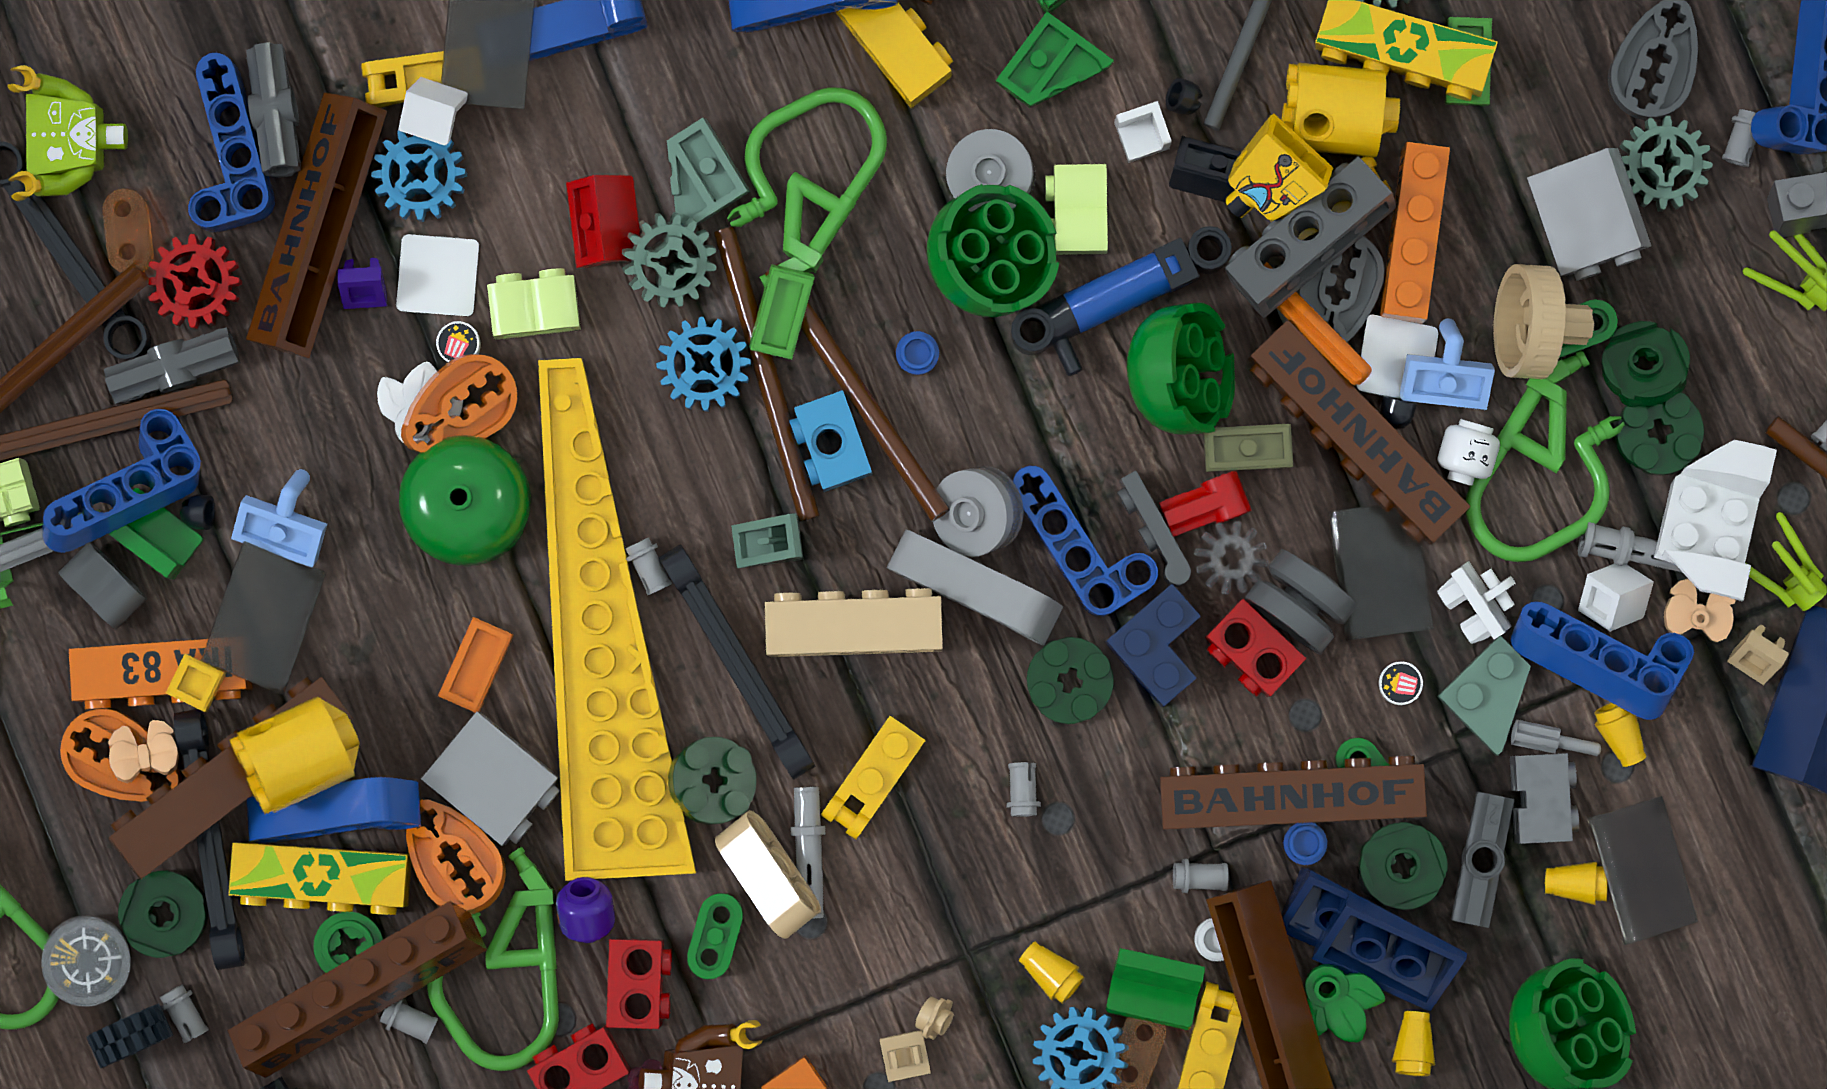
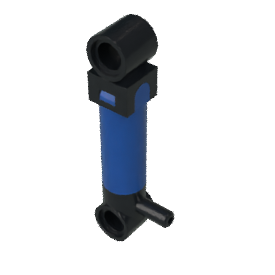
M1207 226L1200 228L1192 235L1187 246H1185L1180 237L1154 249L1152 253L1034 308L1023 310L1012 322L1010 334L1012 343L1021 353L1032 356L1041 354L1053 346L1067 376H1073L1081 372L1083 368L1069 340L1070 338L1166 293H1173L1196 282L1199 278L1198 272L1211 274L1219 271L1224 267L1231 255L1232 246L1230 238L1218 227ZM1202 240H1213L1220 248V257L1212 261L1202 259L1197 252V244ZM1036 321L1041 324L1045 332L1043 339L1036 343L1025 341L1020 334V328L1024 323Z

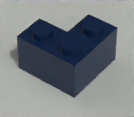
M1171 584L1104 643L1162 708L1196 679L1195 675L1168 645L1201 616L1178 589Z

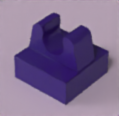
M370 258V267L355 268L353 259H349L345 262L343 269H338V287L344 309L387 306V290L382 268L377 258Z

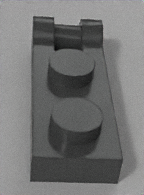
M1134 471L1120 479L1119 482L1123 489L1117 491V495L1129 515L1136 511L1144 527L1138 529V532L1149 552L1157 549L1166 565L1163 569L1165 582L1169 585L1173 584L1175 587L1181 586L1191 575L1190 566L1137 471Z

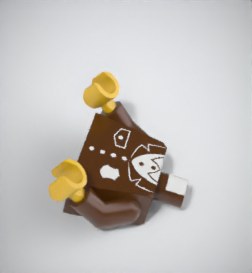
M750 1020L738 1027L734 1024L703 1025L680 1038L675 1049L665 1050L663 1069H641L639 1089H740L743 1048L751 1049L762 1043V1040L750 1041L746 1037L747 1027L756 1028L761 1026V1024L757 1020Z

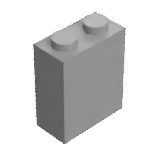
M1606 148L1527 177L1560 276L1574 274L1576 281L1586 279L1601 273L1599 267L1601 264L1615 260L1616 266L1631 263L1642 258L1640 250L1651 247L1618 148Z
M478 711L421 778L501 846L506 845L509 840L517 844L532 826V823L527 820L528 817L538 806L545 810L560 792L555 786L560 780L557 774L482 712Z

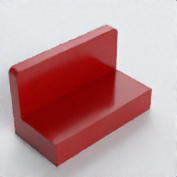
M592 175L567 182L576 268H590L609 262H631V259L622 255V249H633L634 243L627 237L629 232L640 235L633 177L631 175Z

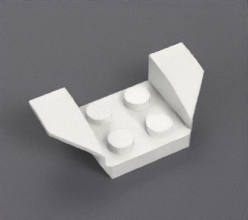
M1733 440L1685 467L1682 473L1677 475L1671 483L1654 558L1675 564L1702 592L1743 601L1751 565L1745 564L1757 507L1761 495L1770 483L1777 450L1749 442Z

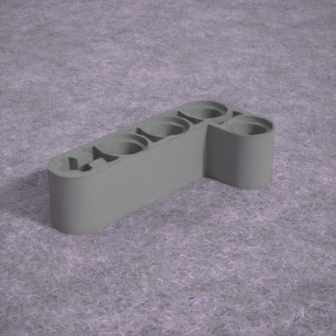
M905 529L887 566V569L925 588H930L933 592L986 616L1045 646L1063 609L1062 605L1045 594Z

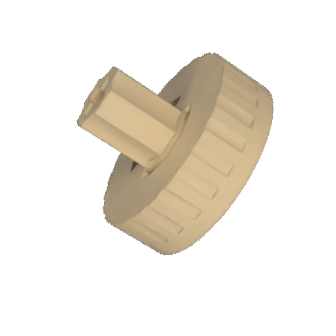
M1514 264L1506 271L1496 299L1493 328L1496 359L1501 372L1506 377L1546 379L1552 374L1558 363L1562 344L1587 345L1588 340L1592 338L1594 329L1592 309L1588 305L1565 304L1563 284L1559 273H1557L1554 267Z

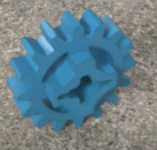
M397 131L398 143L394 145L388 140L383 142L388 150L387 155L375 154L374 159L382 165V170L373 171L371 174L373 179L383 181V184L378 186L375 192L379 197L390 196L385 203V206L390 211L398 205L401 206L399 216L405 220L409 217L411 211L415 212L419 222H424L427 211H431L438 219L442 217L441 205L445 204L452 209L456 206L451 199L453 192L464 194L465 189L457 183V179L467 177V171L456 167V164L460 163L464 157L461 152L449 153L454 145L452 140L447 145H441L414 135L408 138L404 132ZM413 147H429L423 154H409L406 151ZM444 161H446L448 169L445 186L439 182V170L444 165ZM396 162L400 167V179L395 183L396 186L393 187L391 173ZM415 166L419 169L426 167L427 180L424 182L419 179L413 181L414 176L411 170ZM416 194H430L433 197L424 202L408 200H411Z
M699 317L698 327L691 328L690 324L685 320L682 322L684 332L681 335L671 330L667 333L673 342L671 347L663 345L659 347V351L667 356V361L656 363L657 369L668 372V375L660 383L663 387L674 385L675 389L670 397L676 401L681 396H685V407L689 410L692 409L696 401L701 402L704 412H709L710 401L716 400L718 405L724 408L726 407L725 395L729 393L736 398L740 396L735 387L736 383H748L749 378L741 373V368L751 366V360L740 357V353L744 352L748 347L745 342L736 344L733 342L738 333L734 327L723 333V322L720 319H717L712 327H707L705 318ZM699 336L716 338L709 345H695L690 341ZM728 350H730L733 358V368L730 377L722 370V359ZM692 351L696 356L700 355L704 359L712 355L711 364L719 377L716 378L711 372L708 373L704 370L698 374L695 373L697 365L689 352ZM678 352L685 358L686 370L679 379L675 371V361ZM713 383L719 388L708 393L692 391L699 384Z
M1070 1007L1068 1019L1056 1012L1053 1014L1056 1023L1053 1028L1046 1025L1040 1027L1047 1037L1045 1041H1034L1033 1045L1038 1049H1042V1056L1034 1058L1033 1064L1045 1067V1071L1038 1078L1042 1082L1053 1080L1054 1082L1050 1089H1107L1105 1084L1108 1082L1118 1085L1121 1083L1120 1078L1115 1072L1117 1068H1128V1063L1119 1060V1054L1128 1051L1129 1046L1117 1043L1116 1041L1123 1033L1121 1028L1108 1029L1112 1019L1110 1016L1104 1014L1096 1021V1009L1087 1007L1084 1016L1081 1017L1078 1008ZM1075 1027L1072 1036L1063 1042L1058 1041L1065 1031ZM1096 1030L1105 1039L1108 1053L1103 1052L1096 1041L1098 1033H1096ZM1083 1047L1089 1054L1098 1058L1097 1060L1088 1058V1060H1080L1079 1062L1078 1059L1065 1053L1064 1050L1074 1051V1049L1080 1050ZM1054 1056L1059 1057L1065 1067V1079L1060 1075L1055 1066ZM1099 1067L1104 1068L1103 1072L1096 1079L1084 1083L1087 1082L1088 1074Z

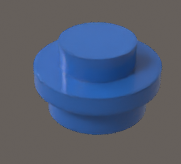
M915 331L901 338L896 348V358L904 371L913 375H922L931 371L937 364L939 348L932 336L924 332Z
M1296 823L1287 830L1283 846L1285 853L1293 862L1301 865H1311L1318 862L1324 856L1327 849V838L1324 831L1315 823Z

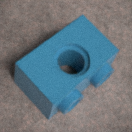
M843 390L794 407L797 418L789 421L797 444L806 442L812 457L804 461L812 486L821 483L823 491L826 492L873 475ZM828 431L837 433L842 439L841 448L836 453L830 455L820 452L817 448L819 436Z

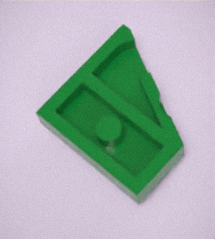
M1046 12L998 76L996 84L1026 106L1032 108L1109 69L1114 60L1052 14Z

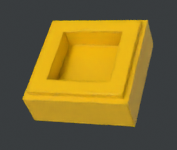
M184 654L166 694L201 711L208 712L226 672L188 654Z

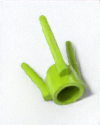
M1771 231L1769 233L1770 238L1808 274L1800 284V287L1805 292L1797 291L1748 267L1743 269V274L1762 285L1798 301L1808 311L1814 305L1818 306L1822 311H1826L1827 263L1803 234L1794 235L1793 237L1816 267L1777 231Z
M1782 512L1776 514V519L1803 565L1799 566L1781 543L1775 541L1772 547L1792 572L1783 581L1788 588L1785 590L1753 567L1750 568L1749 577L1778 596L1788 608L1796 603L1802 611H1806L1827 594V585L1821 580L1824 575L1813 564L1787 518Z

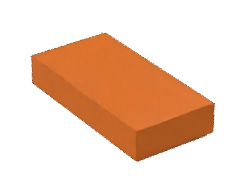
M473 617L438 696L475 713L477 711L480 712L514 634Z

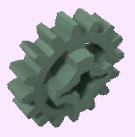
M1665 116L1660 126H1657L1654 119L1649 118L1645 121V132L1637 126L1630 131L1634 142L1629 140L1621 142L1619 147L1627 153V156H1622L1621 158L1624 167H1626L1634 195L1636 193L1642 195L1641 207H1646L1654 200L1656 201L1657 211L1662 212L1665 210L1668 201H1671L1675 209H1679L1683 206V195L1690 201L1698 197L1694 185L1705 187L1708 184L1709 180L1702 176L1701 172L1712 168L1713 163L1702 160V156L1710 150V146H1698L1696 141L1702 134L1700 130L1693 132L1691 135L1685 132L1688 121L1683 120L1677 127H1673L1671 117ZM1656 137L1652 152L1638 153L1639 148L1646 140ZM1676 140L1685 146L1689 154L1682 152L1676 145ZM1662 155H1665L1666 162L1673 163V167L1663 173L1661 165L1655 164V161ZM1638 173H1644L1652 182V188L1643 182ZM1690 174L1689 179L1681 188L1672 191L1674 178L1677 175L1685 176Z
M673 212L670 222H666L660 213L655 214V224L652 226L641 220L639 224L643 232L639 236L629 232L627 236L634 243L633 249H622V255L631 259V263L622 267L623 272L627 275L635 274L636 276L629 283L630 287L633 290H637L644 286L641 297L648 302L654 295H657L660 307H665L669 298H673L679 307L683 306V295L687 293L695 300L698 299L699 295L695 287L698 284L709 287L711 283L704 276L705 271H715L717 267L714 263L707 260V256L716 253L715 247L713 245H703V242L709 237L708 232L703 229L694 233L697 222L689 218L682 225L681 216L676 212ZM663 233L660 241L652 247L646 246L653 237ZM682 235L687 236L692 241L697 255L685 252L682 248ZM672 250V253L684 262L670 263L669 269H666L655 258L668 257L669 251ZM641 264L653 267L656 271V285L647 280ZM686 273H692L688 280L676 286V281Z

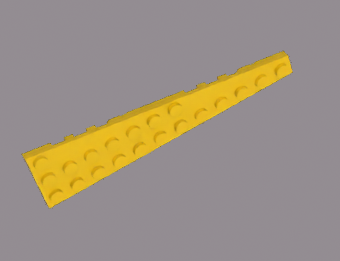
M582 358L538 360L565 881L580 877L605 879L694 874L697 871L684 813L678 803L673 801L669 792L668 775L672 759L629 565L626 560L627 556L584 362Z

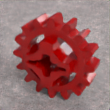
M190 234L188 244L186 245L177 237L172 238L174 249L169 252L167 249L160 247L158 251L163 257L160 263L150 261L148 266L156 271V277H150L147 285L156 287L157 290L148 298L152 303H163L158 311L162 317H166L174 312L172 323L180 327L187 318L192 329H198L200 319H204L212 327L215 325V313L219 312L226 317L230 315L225 306L227 301H239V297L231 292L232 287L242 285L240 278L231 275V272L239 268V264L235 260L225 262L230 251L225 246L214 251L215 240L210 237L206 238L203 245H200L198 236L195 234ZM192 254L190 261L179 266L174 265L181 257ZM213 260L220 269L221 284L214 280L211 273L214 265L212 264ZM178 275L184 277H195L197 275L210 288L193 286L190 290V286L179 278ZM166 280L173 282L176 289L175 303L167 292ZM208 298L215 299L208 306L193 310L196 309L198 302Z

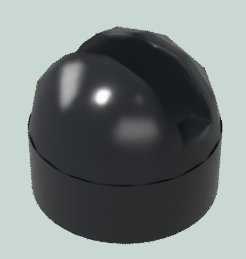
M1183 78L1175 79L1166 94L1167 109L1181 115L1195 113L1201 107L1198 99L1203 97L1199 86Z
M1383 396L1380 414L1395 429H1402L1411 423L1417 403Z
M193 495L186 498L182 503V509H180L182 522L193 529L209 530L215 518V502L213 497L209 495Z

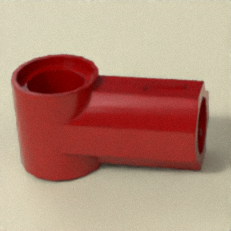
M1237 470L1205 481L1197 489L1181 493L1159 503L1163 519L1173 537L1213 522L1220 524L1252 511Z

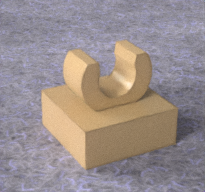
M1759 625L1755 630H1751L1733 649L1727 662L1764 685L1783 666L1789 653L1783 650L1785 645L1783 638L1780 637L1775 643H1772L1762 636L1766 627Z
M922 1030L880 1038L888 1082L931 1073Z

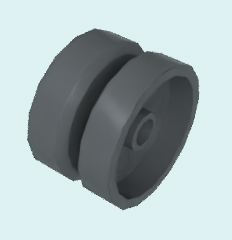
M1281 549L1268 567L1271 576L1286 589L1283 591L1271 582L1258 580L1245 596V600L1289 636L1313 652L1322 655L1334 639L1332 629L1317 616L1318 613L1334 623L1345 624L1358 607V604L1322 571L1310 563L1304 562L1292 553Z

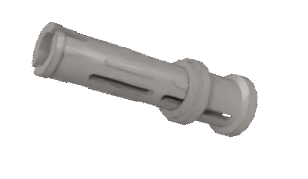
M1588 522L1585 534L1579 538V557L1586 558L1588 554L1613 559L1614 564L1620 566L1627 564L1628 561L1682 572L1675 564L1654 558L1658 540L1635 536L1634 531L1629 527L1623 526L1618 530Z

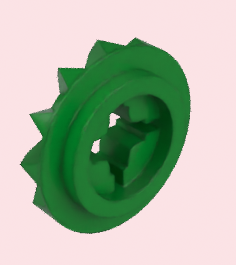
M341 912L329 917L322 923L315 935L314 955L318 965L325 973L351 959L348 953L342 955L339 953L334 956L332 954L333 951L338 950V947L343 944V934L340 929H343L350 939L365 937L366 941L356 948L357 955L383 940L380 929L370 917L356 912Z

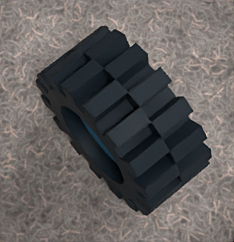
M158 1003L86 1036L101 1069L173 1036V1033Z

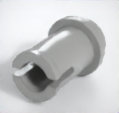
M1740 109L1738 116L1732 117L1731 121L1735 125L1725 154L1722 156L1723 160L1738 166L1749 167V161L1756 144L1751 133V123L1756 114L1755 112Z
M649 537L626 548L629 555L626 560L627 562L632 561L646 589L647 596L672 584L655 551V548L658 546L657 544L652 545Z
M1036 763L1008 764L1010 769L1011 802L1006 803V807L1011 808V816H1037V807H1041V802L1036 801Z
M1183 859L1182 863H1174V889H1181L1182 893H1188L1189 889L1227 891V863H1189L1188 859Z
M182 984L160 996V999L163 1003L161 1006L162 1011L167 1010L182 1037L183 1043H187L192 1038H196L208 1031L209 1028L203 1022L189 997L193 994L192 991H186Z
M404 999L384 1010L379 1022L387 1025L386 1030H390L393 1027L423 1041L425 1044H427L438 1020L435 1016L432 1017L403 1004Z

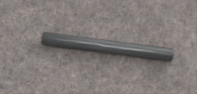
M1253 0L1203 125L1217 131L1220 130L1272 0Z

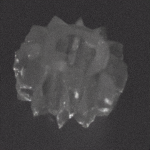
M1235 521L1233 523L1231 535L1229 536L1223 523H1218L1215 525V530L1219 540L1217 541L1211 534L1205 532L1201 539L1211 549L1196 548L1194 551L1195 556L1208 558V563L1200 564L1195 568L1197 574H1202L1211 569L1214 574L1205 583L1208 588L1214 586L1219 578L1223 579L1221 594L1223 595L1229 594L1231 581L1233 580L1239 593H1245L1247 585L1243 576L1245 575L1251 582L1256 583L1258 580H1261V577L1251 569L1252 566L1257 568H1266L1268 566L1267 560L1254 558L1255 553L1262 552L1267 548L1266 543H1258L1253 547L1250 545L1249 541L1257 534L1254 528H1251L1243 538L1240 537L1241 522ZM1231 546L1233 547L1232 552L1238 549L1242 554V559L1237 562L1238 569L1230 570V564H1227L1225 567L1221 564L1220 558L1226 554L1224 547Z

